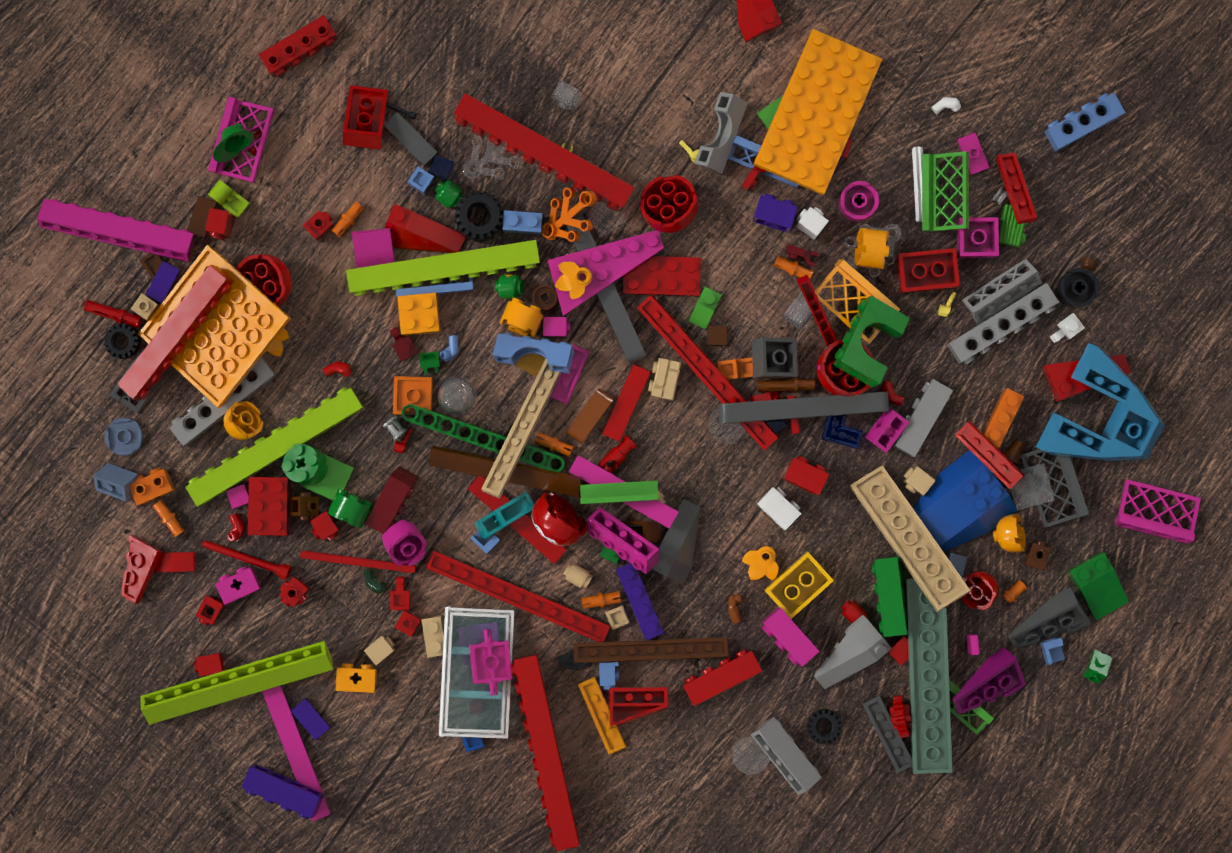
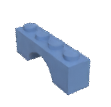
M511 333L497 335L493 351V357L496 362L514 365L522 356L534 353L542 355L548 360L551 371L570 374L575 352L569 343H553L548 339L535 340L529 336L516 337Z

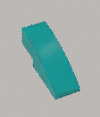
M526 491L481 518L474 525L483 540L532 511L534 503Z

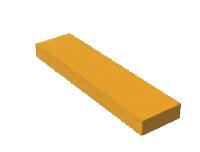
M596 677L579 683L578 687L608 754L610 755L626 748L618 727L609 730V706Z

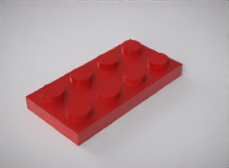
M652 256L624 275L623 294L700 296L701 258Z

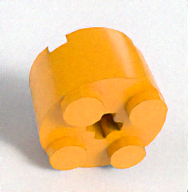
M860 228L856 239L858 246L855 248V265L883 269L885 264L884 257L889 255V246L886 245L889 232Z
M513 298L512 301H508L499 324L503 326L505 323L509 325L508 330L523 336L531 334V337L535 338L543 315L540 312V308L534 305H530V307L525 306L523 301Z

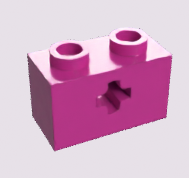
M889 408L888 412L882 413L865 438L887 453L909 424V421Z
M247 566L236 570L237 574L231 577L227 574L218 578L220 582L215 583L224 605L262 589L253 568L248 569ZM235 580L242 582L240 589L238 587L234 588Z

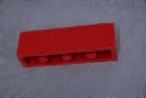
M741 650L736 653V658L730 660L728 657L719 662L720 666L714 669L710 666L702 671V675L698 677L692 675L685 679L686 683L683 684V687L693 706L762 672L752 650Z

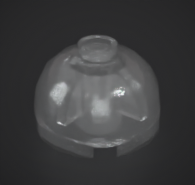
M454 377L442 383L438 390V401L444 411L451 415L459 416L466 414L474 406L476 393L469 381L464 378Z

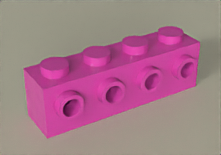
M600 507L588 518L587 532L589 535L601 541L606 548L615 551L623 560L629 561L637 570L647 574L659 562V548Z

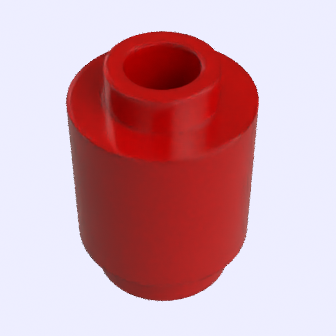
M848 600L841 607L843 610L841 614L851 624L862 615L867 620L870 618L867 612L855 600L852 602Z

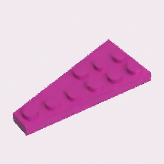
M651 231L548 260L554 286L559 277L563 275L558 267L563 262H574L579 268L585 267L589 269L592 274L590 284L585 286L584 294L577 299H571L569 291H561L555 288L563 316L664 249L659 231ZM585 274L579 275L581 281L586 279Z

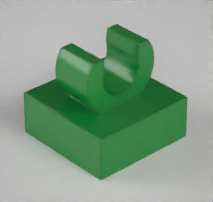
M439 351L420 353V367L424 369L425 374H428V368H434L435 373H438V367H440Z

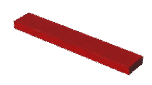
M478 476L467 488L492 511L510 501L504 494L499 499L483 492L481 489L486 479ZM526 514L509 524L553 564L567 550L563 546L555 545L543 539L534 526L532 519Z
M305 550L300 552V558L409 573H416L417 569L416 565L408 566V564L399 566L394 562Z

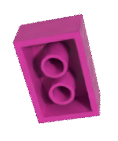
M777 607L761 621L764 625L761 627L769 637L773 635L777 639L774 643L781 651L786 649L789 653L787 657L795 666L799 664L803 667L819 652L780 607Z

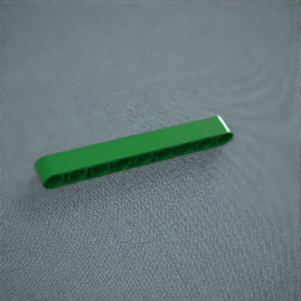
M409 404L402 409V417L406 421L497 453L500 450L496 448V442L500 439L506 440L504 436L416 405ZM410 407L416 410L415 417L411 419L407 418L405 414L406 410ZM426 414L434 416L433 424L426 425L423 419ZM446 420L452 422L453 426L450 431L442 429V423ZM462 427H468L471 430L469 437H461L460 429ZM481 433H486L489 436V441L486 444H481L478 441V436ZM529 445L525 446V454L519 459L522 462L555 472L562 471L565 465L564 460L560 456ZM534 453H542L543 461L541 463H535L532 460ZM555 458L561 461V467L557 470L552 469L550 466L551 461Z

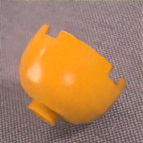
M248 401L235 402L224 415L223 422L226 432L231 437L239 440H247L256 436L263 427V420L261 421L260 419L261 413L259 409Z
M1018 513L1001 518L996 530L993 531L994 541L999 542L1003 550L1011 553L1025 551L1024 548H1026L1024 527L1019 525L1022 519Z

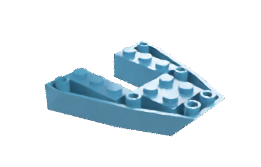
M1088 343L1071 378L1118 401L1101 436L1053 413L1036 447L1051 455L1104 461L1148 459L1165 424L1144 393L1109 355L1098 346Z

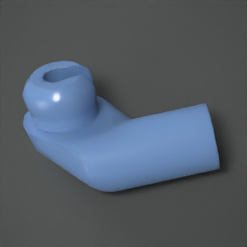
M457 335L448 336L449 346L440 352L439 358L445 362L451 361L458 354Z

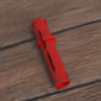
M88 299L85 302L84 311L136 328H139L142 323L141 316L131 314L127 310L115 309Z

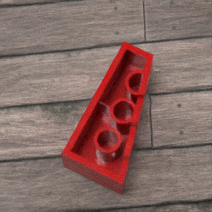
M1124 354L1109 356L1125 374L1131 373ZM1079 360L1042 366L1056 402L1090 389V387L1071 378Z

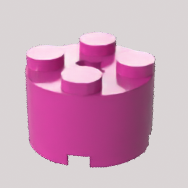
M855 181L846 186L842 191L838 202L839 209L843 217L850 221H865L878 208V193L869 183ZM857 197L860 198V201H863L860 206L854 202Z
M400 520L382 535L385 550L392 561L399 566L408 564V566L414 565L426 553L424 550L427 547V542L416 525L411 522Z

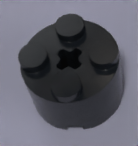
M1076 268L1065 273L1057 284V295L1061 303L1070 308H1082L1092 303L1099 293L1098 279L1089 270L1084 268ZM1077 284L1078 287H1081V291L1079 292L1074 289V286H1076Z

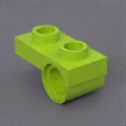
M221 180L208 193L211 198L238 219L250 205L247 200Z

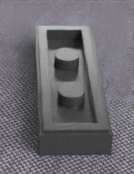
M398 112L384 125L424 166L438 154Z

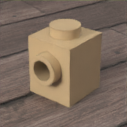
M918 466L914 467V469L910 467L905 473L904 477L906 479L903 481L907 484L905 486L906 489L913 494L917 492L921 496H924L935 482L932 477Z

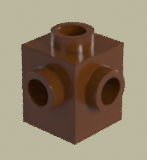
M299 493L298 497H289L288 516H299V520H311V516H319V497H311V493Z

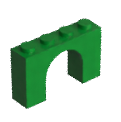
M869 296L860 301L857 307L859 311L850 322L851 329L843 337L842 342L844 344L835 354L836 361L834 366L873 388L881 383L888 367L865 353L861 344V336L866 327H875L889 336L897 338L903 335L910 318L875 297Z

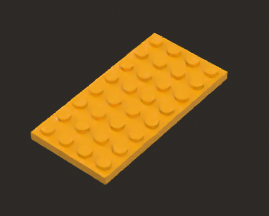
M812 29L753 165L824 196L882 58Z

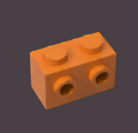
M160 467L151 470L149 476L144 478L143 475L138 476L129 485L137 506L144 505L176 491L166 469L161 470Z

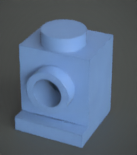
M619 662L599 663L600 686H604V689L615 688V681H619V670H615V666H619Z

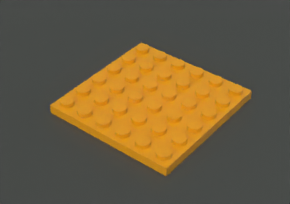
M207 245L138 335L149 344L209 265L217 266L234 280L230 291L222 296L219 300V305L208 314L206 322L198 327L195 336L187 341L184 345V350L173 359L172 364L178 372L216 407L221 408L291 318L213 247Z

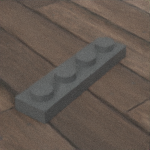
M878 695L862 703L896 772L899 773L911 767L912 758L897 729H894L891 717L881 697Z

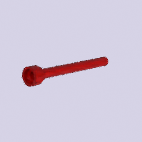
M207 540L202 543V546L206 549L275 572L283 580H287L292 568L290 565L279 564L278 566Z

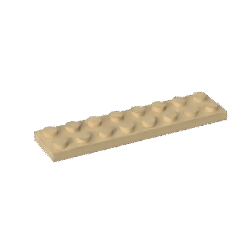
M883 465L850 485L856 497L937 613L970 592L969 587Z

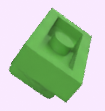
M704 287L688 322L706 330L722 294Z

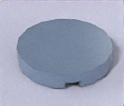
M130 418L113 420L105 431L106 445L117 455L128 456L134 454L143 443L144 433L142 427Z

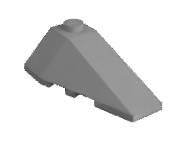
M864 615L860 616L844 632L846 634L840 643L837 642L833 654L825 659L815 673L814 677L824 689L877 662L892 649Z

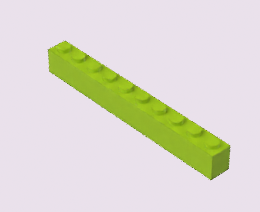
M532 240L346 270L349 292H354L355 296L364 295L366 290L373 289L374 293L385 291V287L392 286L393 290L404 288L403 284L411 283V286L414 287L423 285L422 281L430 280V283L433 284L442 282L441 278L449 277V281L461 279L460 275L468 274V278L480 276L479 272L487 271V275L499 273L498 269L506 268V272L518 270L517 266L525 265V269L534 268L536 263H540L537 242Z
M347 387L337 392L338 396L333 399L330 397L320 402L321 406L318 408H309L304 412L305 415L299 419L295 417L287 422L288 426L283 429L281 426L271 431L272 435L265 439L264 436L254 442L255 445L253 447H244L238 451V456L233 459L230 456L221 461L222 465L218 468L213 466L206 470V475L199 478L196 476L189 480V485L185 488L195 505L201 507L226 492V490L231 489L284 457L295 444H306L363 410L364 407L352 388L347 389Z
M325 641L142 695L141 711L149 725L331 671L333 670L332 656Z

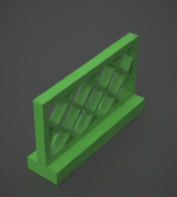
M969 152L922 154V231L939 232L969 229ZM963 156V164L958 169L954 161L958 157ZM944 158L948 163L941 170L939 168V159ZM950 166L956 171L951 178L945 174ZM960 175L963 178V183L958 188L954 181ZM943 176L948 182L941 189L939 187V180ZM950 185L956 190L951 198L945 193ZM960 194L963 197V202L958 207L953 201ZM943 195L947 202L941 208L939 206V199ZM950 205L956 209L951 217L945 212ZM959 213L963 216V225H957L953 221ZM943 214L947 222L943 226H939V218Z

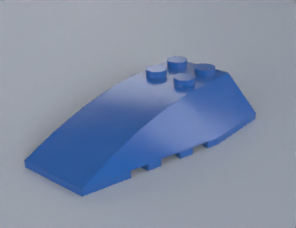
M970 450L942 470L925 495L921 496L913 506L914 511L943 552L987 534L997 526L1001 518L1017 511L1011 497L994 474Z

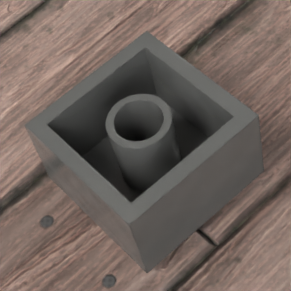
M761 337L752 340L753 379L786 380L798 377L797 339Z

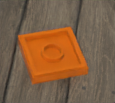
M394 376L393 415H402V409L409 404L432 411L433 377ZM410 407L406 410L405 414L416 415V410Z

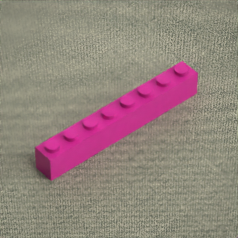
M44 199L37 217L40 228L189 262L195 243L193 233L188 230H176L167 225L159 226L150 221L142 222L128 216L120 217L111 212L103 213L94 208L86 209L73 203L64 204L55 199Z

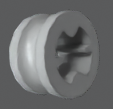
M1001 186L991 200L997 201V205H1000L1008 195L1007 191H1004Z

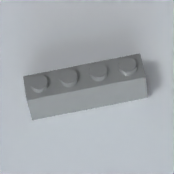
M934 379L930 380V382H925L921 389L924 393L920 399L916 398L914 401L912 414H907L905 417L909 424L893 445V447L912 458L917 455L953 390Z
M774 717L765 721L750 734L798 795L807 792L822 778L817 768L808 761L806 754L797 747L794 739L786 733L782 724Z

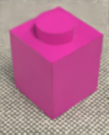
M543 317V337L566 338L567 333H570V322H567V317Z

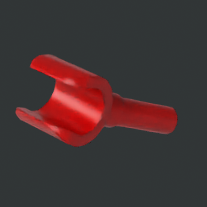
M411 428L408 429L402 442H395V452L403 453L405 451L406 443L413 432Z

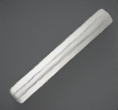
M919 146L912 148L916 222H922L923 148Z

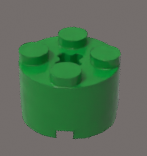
M295 444L286 453L282 463V469L290 480L306 486L322 481L327 473L328 466L326 465L327 459L323 452L305 444Z
M338 488L329 507L328 514L350 525L362 528L373 503L364 499L360 501L362 497L353 493L348 496V492Z

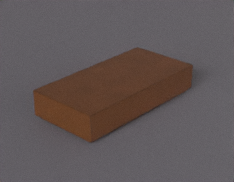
M198 196L187 230L193 233V235L206 239L208 232L205 231L209 209H216L218 202Z

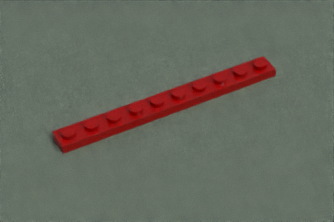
M650 295L637 307L722 404L748 402L653 295ZM765 421L740 423L764 451L779 438Z
M434 550L426 569L597 642H604L610 628L605 623Z

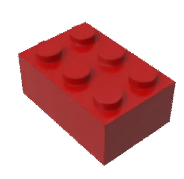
M956 248L901 253L896 256L900 294L956 289L960 287Z
M249 477L248 535L289 536V478Z

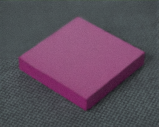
M390 228L352 232L357 268L395 262Z

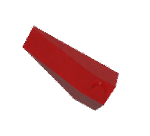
M736 0L738 26L745 42L781 28L782 22L772 0Z

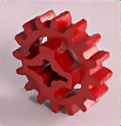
M903 695L894 696V706L890 707L891 722L894 729H897L900 738L910 737V705L906 704Z

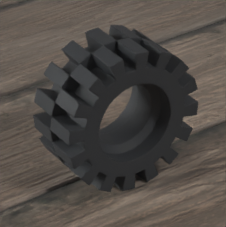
M116 324V326H111L109 331H106L104 346L111 356L120 359L131 358L139 350V344H141L140 336L131 326ZM120 334H125L129 338V344L124 349H119L115 345V339Z
M819 709L808 718L807 731L810 737L819 744L827 745L834 743L839 738L840 733H842L841 719L831 710ZM822 719H827L832 724V729L827 734H821L817 729V724Z

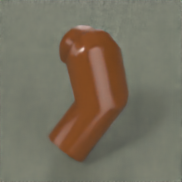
M739 594L730 595L728 600V612L732 623L741 621L736 604L742 603Z

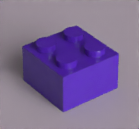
M770 194L761 195L752 222L789 233L798 206H794L795 203L790 200L784 199L783 202L776 200V196Z

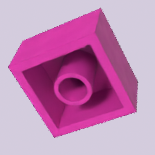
M998 217L969 218V229L957 230V258H996L999 256ZM963 218L957 220V225H963Z

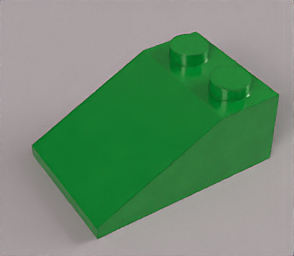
M1099 552L1067 570L1095 621L1129 602L1115 570L1104 552Z

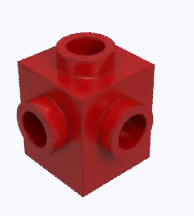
M296 576L289 582L286 580L279 589L281 590L279 594L282 597L281 602L288 607L291 605L293 607L301 606L307 599L306 593L310 590V587ZM292 590L295 591V596H292Z

